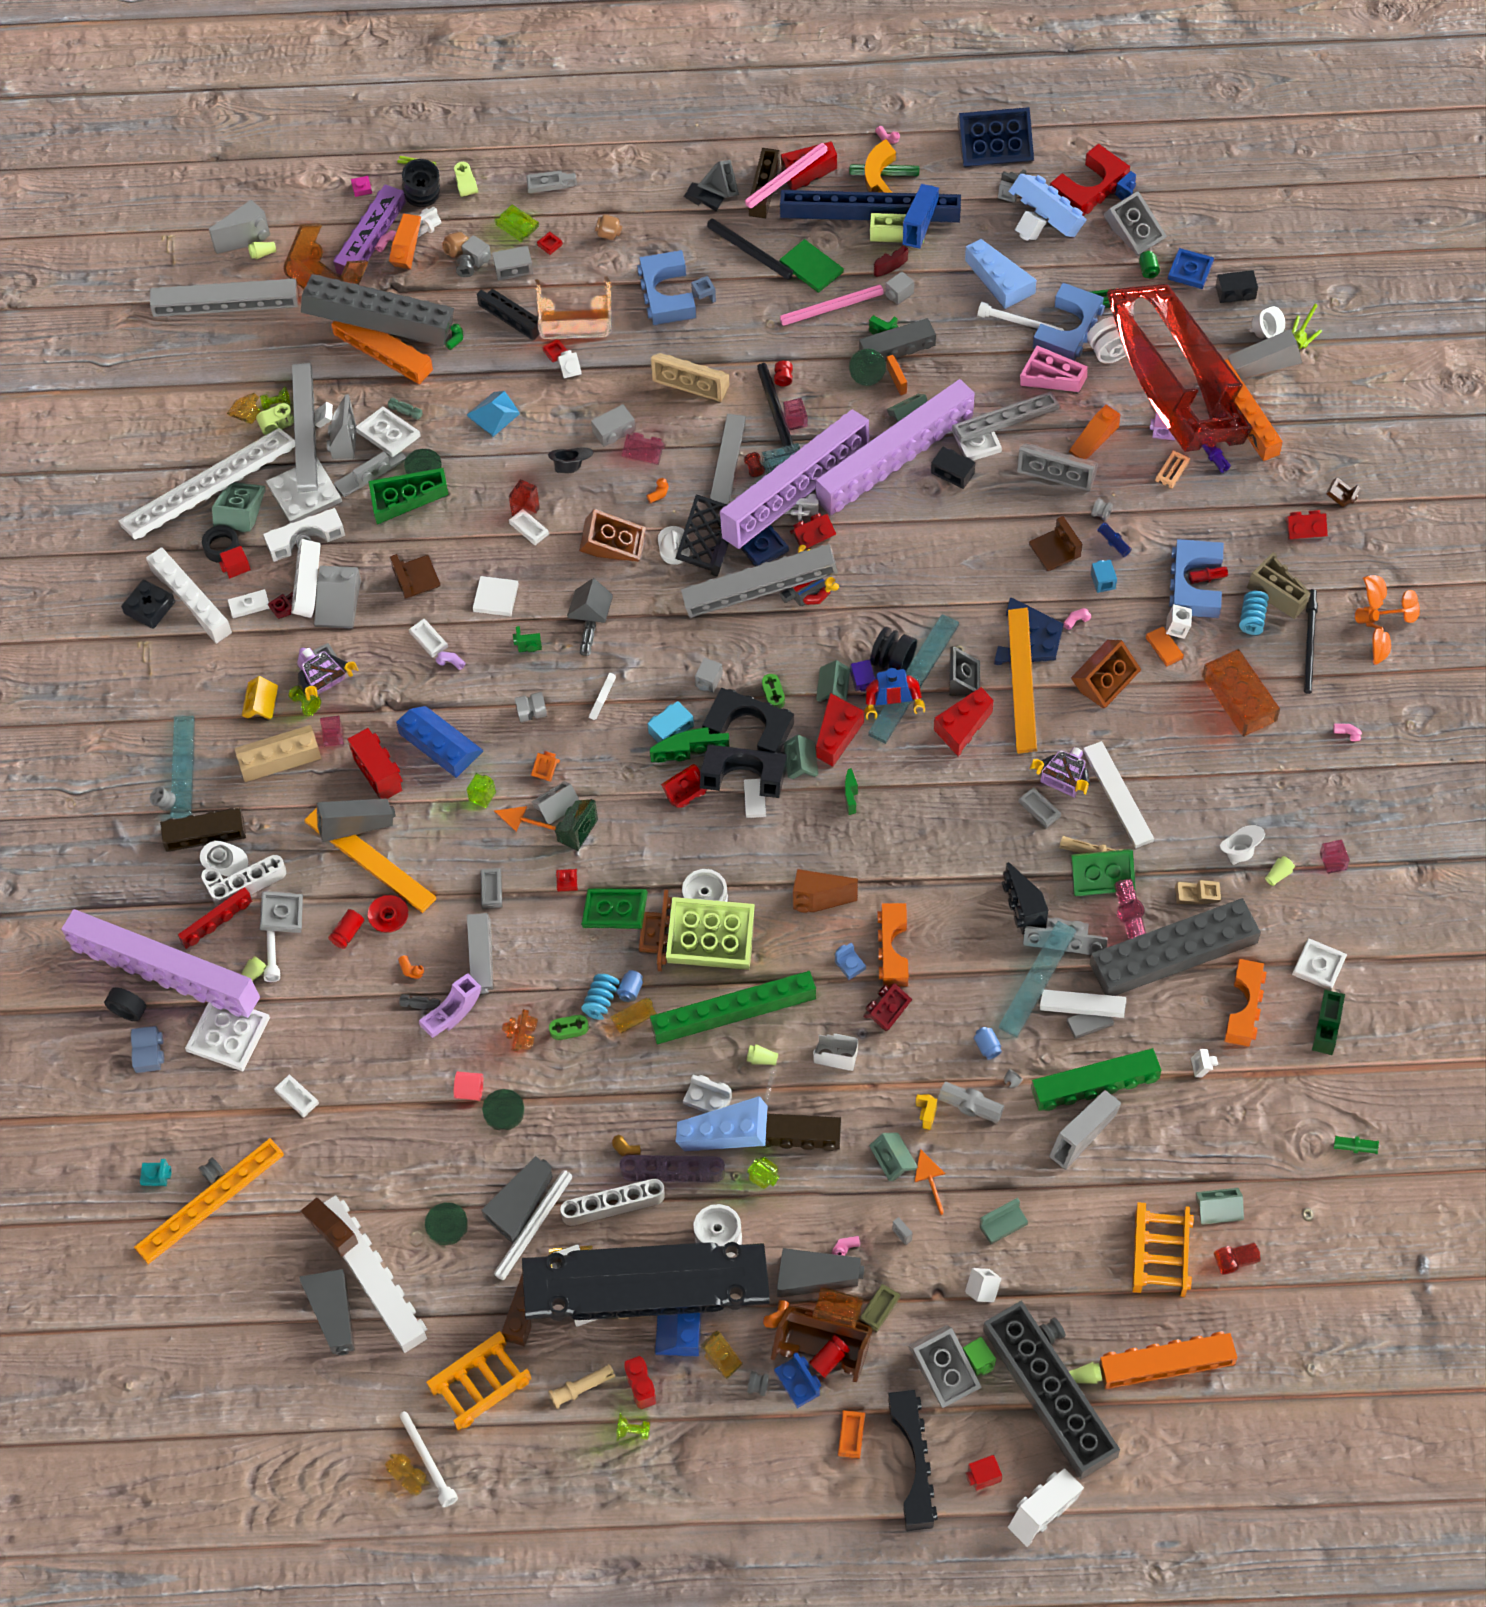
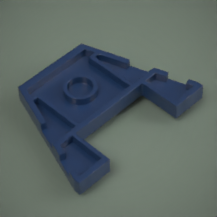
M1010 598L1006 616H1008V610L1028 608L1032 662L1056 660L1064 624L1014 598ZM998 646L994 664L1002 665V662H1011L1010 648Z

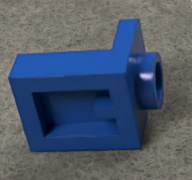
M1130 171L1117 183L1115 195L1119 199L1124 200L1133 194V189L1136 186V174Z

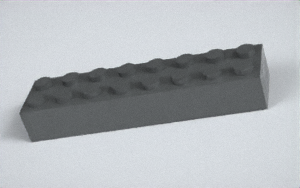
M314 274L311 275L302 293L301 313L443 347L451 330L454 308L446 305L435 304L409 296H402Z
M1241 898L1091 953L1090 966L1104 994L1116 996L1255 945L1259 941L1261 931L1244 899Z
M1022 1300L985 1321L983 1332L1079 1479L1085 1478L1118 1458L1120 1448Z

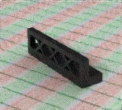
M493 288L488 293L482 289L477 293L478 305L533 341L548 327L546 322Z

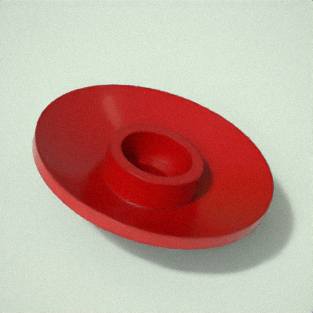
M384 895L377 898L371 903L367 913L371 926L385 933L400 929L406 923L409 915L406 903L394 895ZM392 915L391 918L386 919V916Z

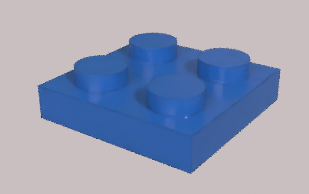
M1179 248L1169 272L1168 280L1203 289L1213 265L1214 257Z

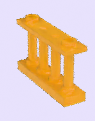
M1137 1202L1132 1292L1141 1293L1142 1287L1147 1286V1284L1181 1287V1297H1185L1187 1290H1191L1192 1277L1188 1276L1189 1228H1193L1194 1215L1190 1214V1207H1185L1183 1216L1154 1214L1146 1211V1203ZM1156 1222L1183 1225V1236L1149 1234V1231H1145V1224ZM1148 1242L1182 1245V1257L1148 1254V1252H1144V1246ZM1154 1263L1182 1266L1181 1278L1147 1275V1273L1143 1272L1144 1265Z
M500 1331L426 1382L433 1396L437 1393L442 1394L458 1416L453 1420L457 1430L462 1427H469L475 1418L516 1389L520 1390L529 1384V1380H531L529 1370L526 1369L520 1373L504 1351V1346L507 1344L505 1337ZM491 1355H497L513 1377L503 1386L485 1363L486 1359ZM474 1367L479 1368L494 1389V1392L486 1398L481 1396L467 1376L468 1371ZM455 1380L463 1384L476 1403L466 1412L449 1389V1385Z

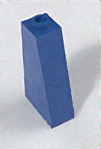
M921 184L903 221V245L921 248L938 202V187Z

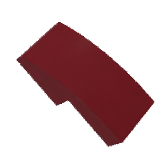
M902 245L891 256L885 253L881 258H877L874 262V276L886 275L908 261V248Z
M293 592L286 597L284 594H281L267 604L278 619L292 615Z

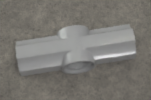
M946 1081L938 1096L939 1100L958 1107L965 1115L972 1117L977 1115L994 1123H998L1004 1110V1105L985 1098L981 1092L972 1088L966 1090Z

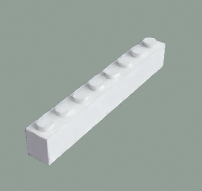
M336 1195L324 1202L355 1233L358 1244L347 1252L343 1258L403 1352H408L427 1339L425 1324L421 1319L417 1321L413 1315L416 1313L410 1301L406 1303L402 1298L405 1296L399 1284L395 1286L391 1281L394 1278L388 1267L384 1269L380 1264L383 1261L377 1250L373 1252L369 1247L372 1243L366 1233L362 1235L358 1230L361 1226L355 1217L350 1218L347 1213L350 1209L344 1200L339 1201Z

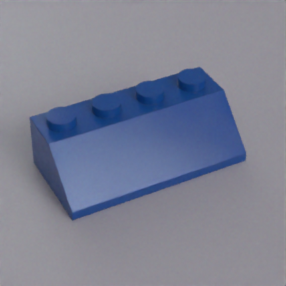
M426 706L409 709L396 722L398 732L402 737L455 778L483 753V749Z
M702 1313L658 1315L655 1355L699 1356Z

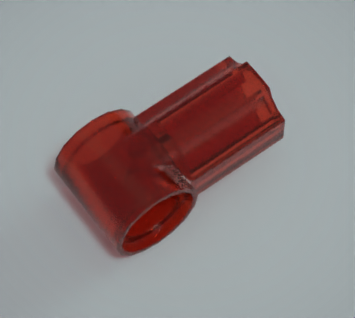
M1255 1242L1236 1248L1230 1246L1222 1247L1213 1253L1222 1275L1233 1273L1240 1267L1261 1261L1260 1251Z

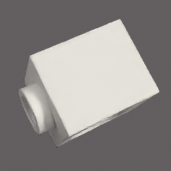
M1173 604L1167 615L1166 634L1185 639L1191 628L1192 609Z

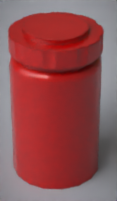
M348 909L329 935V940L335 946L345 949L365 922L364 918L356 911Z
M834 1335L832 1340H829L809 1363L825 1378L845 1357V1353H849V1346L838 1336Z

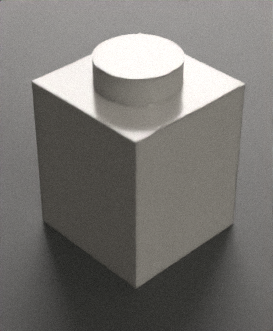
M474 235L461 246L463 255L472 256L475 260L474 265L478 268L487 263L491 258L490 246Z
M901 271L886 282L885 293L887 298L899 305L914 294V281Z
M704 658L695 675V686L702 691L714 693L723 675L722 664Z

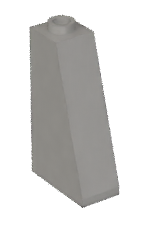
M1291 329L1228 355L1229 362L1241 379L1302 363L1298 344Z
M488 913L467 915L470 976L481 986L480 994H487L489 990H493L491 919Z
M1104 1090L1059 1133L1049 1157L1065 1170L1069 1168L1117 1115L1121 1102Z

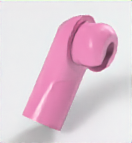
M882 126L877 127L875 130L881 141L886 139L890 144H896L899 141L900 134L893 131L891 134H887Z
M391 230L381 236L375 249L378 252H383L387 243L390 240L393 242L396 231Z
M1082 608L1071 612L1063 626L1071 630L1077 620L1089 621L1091 618L1089 610Z
M1351 724L1333 725V733L1350 734L1351 741L1361 740V730Z
M859 1236L839 1239L832 1249V1254L845 1256L849 1248L860 1247Z

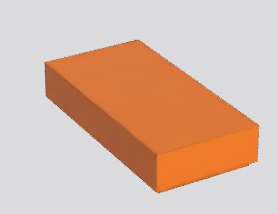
M893 355L887 356L886 368L900 396L907 394V380Z
M1163 626L1146 634V639L1166 667L1183 659V653L1170 635L1166 634Z
M843 1410L838 1456L860 1459L865 1413Z

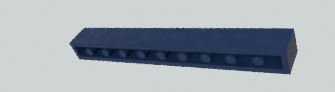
M781 190L780 218L871 220V213L907 214L917 193ZM939 194L930 222L960 223L961 194Z

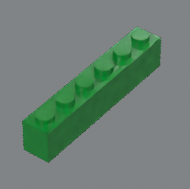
M1154 1048L1034 1079L1032 1080L1031 1090L1038 1110L1045 1109V1111H1050L1059 1105H1072L1078 1100L1094 1099L1104 1090L1109 1094H1113L1120 1089H1133L1142 1083H1155L1160 1079L1162 1070Z

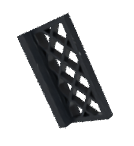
M696 494L675 559L710 570V575L718 577L729 542L722 538V530L714 533L710 525L717 523L721 529V519L714 510L722 509L727 504ZM697 502L706 504L708 509L700 511ZM711 512L714 520L707 522L703 515ZM699 517L703 524L695 527L692 519ZM706 528L710 535L702 537L698 530ZM694 532L698 539L690 542L687 535ZM712 538L716 546L708 548L705 541ZM701 543L704 551L697 553L693 546ZM689 548L693 555L688 557L682 555L681 552ZM708 554L711 559L710 564L703 562L700 556Z

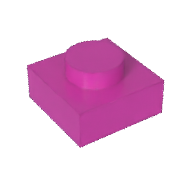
M368 176L351 179L355 197L372 194Z

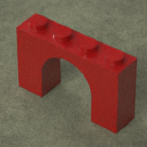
M1099 143L1086 153L1085 165L1103 179L1100 184L1091 187L1081 186L1063 173L1050 183V186L1058 190V195L1067 198L1073 208L1076 207L1083 212L1082 216L1086 213L1089 214L1097 204H1101L1109 194H1113L1116 191L1117 183L1130 172L1128 164Z

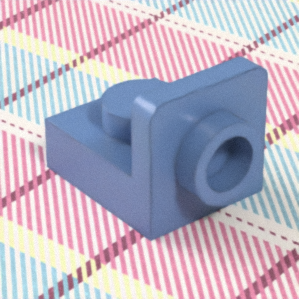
M852 943L842 945L836 950L835 963L848 980L866 970V965L854 951Z

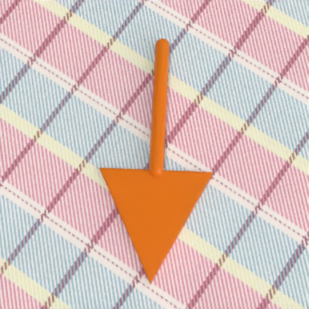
M527 806L494 810L516 832L521 821L557 830L555 826L523 817Z
M920 1149L915 1182L929 1180L939 1213L942 1215L944 1211L933 1177L944 1175L945 1172Z

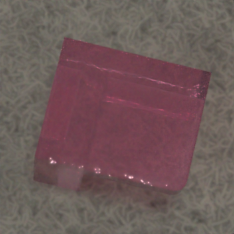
M802 398L783 402L784 416L789 430L807 427L808 416Z
M340 715L320 718L324 747L344 744Z
M1342 839L1322 844L1320 856L1326 872L1330 874L1347 870L1350 859Z

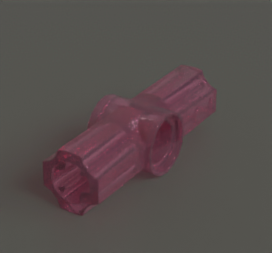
M1132 879L1116 882L1114 886L1120 905L1117 908V915L1120 921L1125 924L1128 939L1145 934L1146 930L1142 919L1145 910L1141 901L1136 897Z

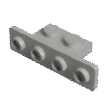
M382 452L355 468L350 474L336 481L334 486L343 497H346L368 484L369 481L378 478L406 461V457L402 452H399L394 457H391L386 452Z
M1048 918L1046 929L1031 926L1025 927L1023 945L1091 955V953L1107 948L1108 938L1087 935L1089 926L1087 923L1067 921L1060 918Z

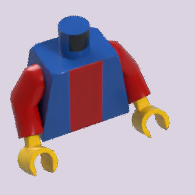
M889 668L887 671L878 672L875 680L866 687V704L868 705L864 709L866 719L868 720L869 713H873L874 719L877 718L874 705L910 702L915 700L913 703L914 713L917 714V707H922L925 713V703L920 699L922 695L919 682L912 676L907 675L904 669L896 670L895 668Z

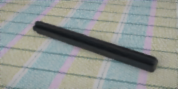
M711 218L707 222L709 229L787 280L793 276L792 269L717 220Z
M766 363L758 364L757 370L786 454L794 453L795 446Z

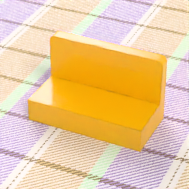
M261 676L249 681L242 716L249 719L258 714L270 720L273 717L278 685Z

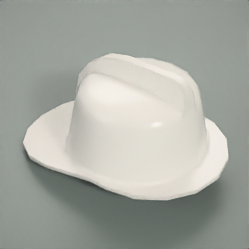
M1275 306L1269 307L1253 318V328L1249 331L1254 332L1260 339L1280 334L1285 329L1284 315L1279 308Z
M678 526L666 527L658 535L660 555L669 564L678 565L683 563V561L675 559L684 533L683 528ZM690 549L682 550L681 554L689 557Z
M1256 825L1245 826L1221 842L1220 848L1224 853H1227L1231 864L1235 865L1252 858L1255 846L1264 839V829Z
M223 841L209 842L200 852L201 864L205 868H216L224 876L229 877L248 866L246 853L242 849Z

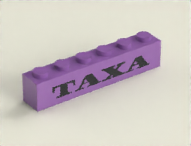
M385 184L377 192L373 203H370L367 212L360 218L358 226L352 230L350 238L343 244L342 250L334 258L333 263L337 274L356 280L375 251V246L380 237L386 234L405 205L406 201L403 190Z

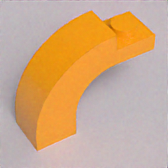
M886 139L876 145L867 157L865 163V184L868 192L892 193L881 178L883 169L896 161V151Z

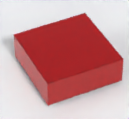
M550 231L537 241V246L549 255L563 245L562 240Z
M559 339L542 347L543 352L552 363L558 360L557 358L561 356L560 353L568 351Z

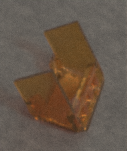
M300 224L284 263L285 275L290 279L296 278L297 285L302 289H305L312 274L359 285L368 261H347L342 275L339 277L320 262L323 250L321 245L316 242L322 225Z
M608 276L604 277L605 295L593 297L591 300V310L555 311L553 301L550 298L541 297L540 283L538 279H535L539 335L546 340L608 336L612 331L611 285Z

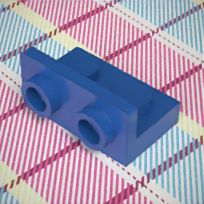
M796 1352L791 1360L775 1368L774 1372L798 1409L820 1396L819 1387H821V1383L816 1375L812 1376L808 1370L810 1366L805 1357L800 1358Z

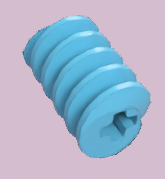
M1250 591L1244 595L1239 627L1246 634L1260 635L1263 633L1266 608L1268 606L1267 601L1269 600V596L1265 592Z
M596 974L581 1010L593 1019L604 1020L601 1014L608 1013L605 1007L611 1006V1002L608 1000L614 998L612 993L617 991L615 986H618L620 981L608 974Z

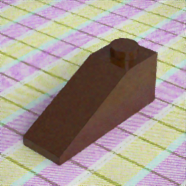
M317 1197L300 1211L341 1257L358 1244L355 1233Z

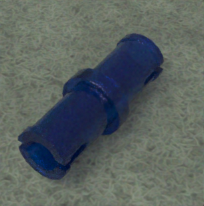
M1106 522L1099 526L1098 532L1108 541L1110 547L1113 546L1122 557H1126L1132 551V548L1123 541L1122 536L1116 533Z

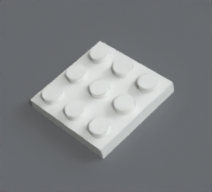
M318 458V491L298 492L296 467L266 481L289 523L303 520L342 502L341 496Z
M209 1002L185 1049L187 1052L244 1071L270 1019L269 1014L253 1009L248 1018L242 1015L238 1017L227 1009L223 1008L220 1010L215 1008Z

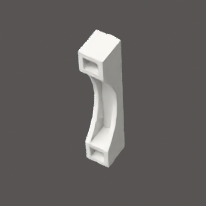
M162 547L146 557L153 574L177 594L216 644L232 633L228 620Z

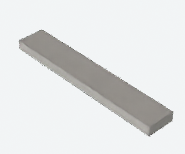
M1048 392L952 425V431L959 442L962 443L1058 410L1060 405L1052 392Z
M727 414L710 499L727 505L730 501L746 422V416Z

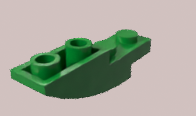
M707 727L675 734L650 748L651 762L685 761L691 759L690 752H705L708 744L730 747L729 733L709 734Z

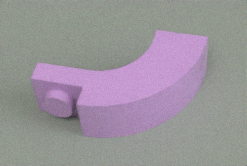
M467 973L452 984L447 998L437 1008L421 1018L419 1025L432 1038L445 1029L449 1031L474 1006L479 997L481 986Z

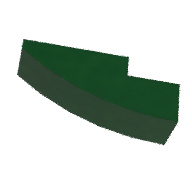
M1324 990L1312 1051L1333 1055L1345 994Z

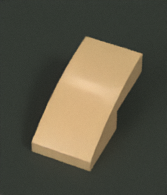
M1200 880L1197 884L1177 882L1175 885L1176 904H1210L1221 901L1219 882Z

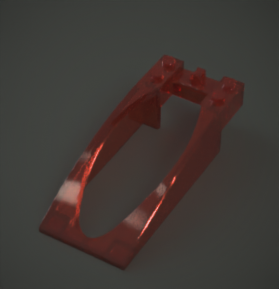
M1168 284L1109 289L1107 295L1113 317L1133 370L1154 409L1184 452L1200 450L1204 444L1208 448L1214 447L1219 442H1226L1229 446L1244 444L1253 427L1234 403L1243 384ZM1140 297L1145 298L1153 305L1179 345L1196 377L1206 404L1209 419L1199 420L1190 408L1199 390L1197 388L1184 389L1135 322L1134 305L1136 299Z

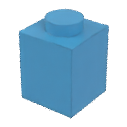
M1100 560L1092 563L1091 577L1096 592L1100 593L1116 589L1117 576L1111 560Z

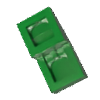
M852 768L847 770L845 779V803L848 815L856 814L854 795H858V784Z

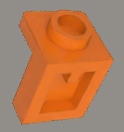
M551 752L537 753L531 776L551 782L556 764L560 762V759L555 758L556 754Z

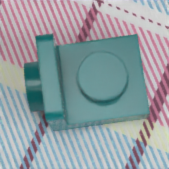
M161 1159L160 1163H142L141 1186H167V1180L171 1178L172 1168L168 1165L166 1159Z

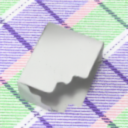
M829 1034L827 1036L819 1035V1042L813 1053L814 1063L853 1071L858 1052V1039L840 1034H834V1036ZM822 1049H829L833 1054L826 1052H822V1054L818 1053ZM849 1053L853 1057L842 1056L841 1054Z

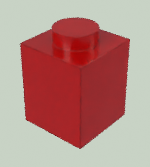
M242 546L220 553L222 560L219 562L220 568L223 573L227 572L229 579L251 571Z
M994 1455L969 1463L966 1477L970 1486L974 1485L976 1491L1002 1481V1473Z

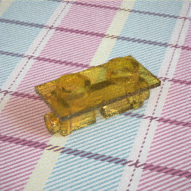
M646 997L610 1018L621 1034L657 1013L652 1007L651 999Z
M402 1453L389 1455L392 1459L385 1464L387 1467L386 1471L397 1481H400L405 1476L406 1478L401 1485L411 1495L415 1494L418 1496L423 1490L421 1486L431 1484L425 1479L427 1476L423 1471L418 1468L415 1469L410 1464L411 1460Z

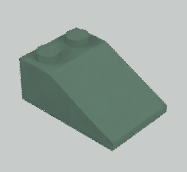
M237 482L228 485L212 506L213 527L225 525L240 532H250L259 513L266 489L265 486Z

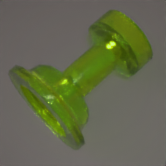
M286 386L279 391L278 396L268 397L267 394L260 396L264 410L270 409V405L276 403H286L291 408L290 396Z
M298 685L289 691L288 696L292 701H300L302 703V713L305 716L313 715L320 708L321 698L319 696L317 698L315 695L310 696L308 701Z
M619 1414L616 1441L624 1438L627 1433L640 1434L641 1439L648 1440L650 1422L643 1421L641 1425L628 1424V1420L622 1417V1414Z

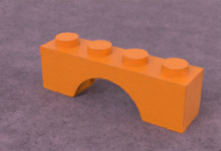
M882 903L881 911H877L878 923H882V930H878V942H882V948H878V960H883V967H879V979H883V986L895 983L899 987H908V959L897 954L891 944L898 934L907 930L906 903Z
M1239 959L1234 987L1238 988L1245 995L1247 1006L1238 1013L1230 1014L1224 1042L1249 1047L1251 1040H1256L1258 1028L1254 1027V1023L1259 1021L1261 1009L1257 1008V1004L1262 1002L1264 990H1260V986L1265 984L1267 972L1263 971L1264 963Z

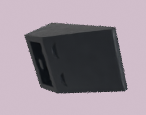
M1006 863V869L1003 871L1004 881H1002V887L1005 893L1008 892V904L1010 910L1015 912L1014 921L1016 927L1021 929L1022 935L1025 934L1026 926L1046 929L1049 910L1043 893L1011 863Z

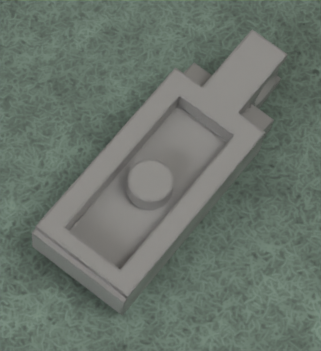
M554 171L526 176L528 193L559 190L577 185L575 173L566 174L562 173V171Z

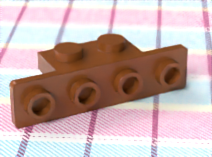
M664 890L662 913H644L640 932L639 952L658 953V971H662V966L667 963L664 947L667 946L668 942L666 928H669L670 924L668 909H671L672 897H669V890Z

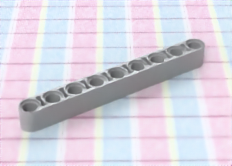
M311 362L292 364L297 488L299 493L318 491Z

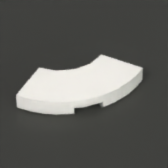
M609 673L589 718L597 719L616 675Z

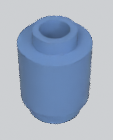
M629 970L624 974L617 990V994L622 1001L631 1002L636 1000L643 984V976L639 972Z
M982 1027L975 1032L974 1040L982 1055L986 1056L988 1060L1002 1053L1001 1044L992 1028Z

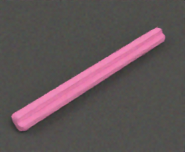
M824 143L817 145L745 199V205L748 208H753L826 153L827 146Z
M876 285L780 316V322L785 326L883 295V288L881 285Z

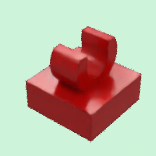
M577 869L556 870L557 892L578 890Z

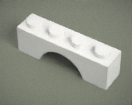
M335 508L325 510L317 515L306 517L303 520L289 523L284 527L273 529L263 534L274 562L292 555L296 539L301 534L318 536L327 542L345 536L342 522Z

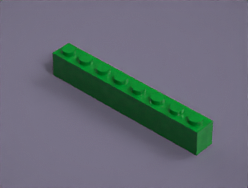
M810 971L652 1015L650 1016L651 1028L658 1045L815 1000L816 986Z

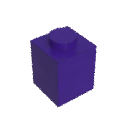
M870 659L850 665L849 670L855 691L861 690V692H866L867 685L875 680Z

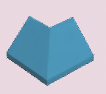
M498 391L490 394L470 411L467 417L494 437L520 415V412L505 391Z

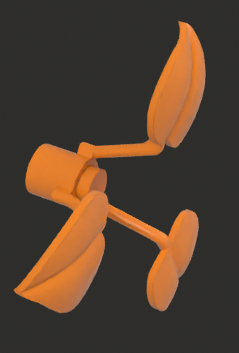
M1372 575L1363 577L1370 606L1358 608L1355 612V620L1358 624L1366 623L1367 627L1375 628L1372 644L1373 665H1376L1390 654L1391 639L1388 632H1384L1383 627L1373 623L1378 621L1379 615L1404 612L1405 622L1413 623L1419 617L1420 606L1415 591L1407 590L1402 596V609L1378 611L1377 609L1383 605V600L1387 596V587L1383 578Z

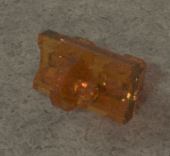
M522 1010L521 1015H518L516 1024V1018L511 1017L509 1022L502 1025V1030L507 1033L506 1038L512 1039L514 1034L511 1051L518 1052L520 1048L531 1049L533 1047L534 1036L526 1035L525 1029L534 1032L538 1019L529 1016V1010Z

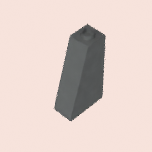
M387 798L317 803V828L322 842L393 826V818L396 817L393 805H389Z
M536 1156L481 1210L483 1218L512 1244L531 1218L553 1178L551 1165L546 1160H540Z
M783 1248L777 1297L858 1286L859 1279H863L865 1266H861V1258Z
M340 1269L300 1276V1282L332 1353L346 1355L349 1351H355L347 1280L344 1270Z

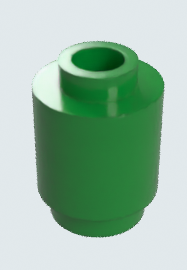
M1152 251L1141 253L1139 264L1143 277L1155 278L1160 273L1157 256Z

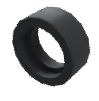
M225 525L211 527L205 532L201 542L206 557L216 563L222 561L220 553L240 546L236 532ZM226 537L232 541L231 545L224 550L215 551L210 549V544L217 538Z
M119 987L112 988L104 1001L105 1006L116 1015L136 1022L141 1019L147 1008L146 1003L139 996Z

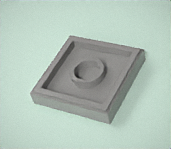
M262 891L260 930L301 933L303 894Z

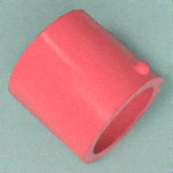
M457 1071L454 1080V1098L480 1101L483 1092V1074Z

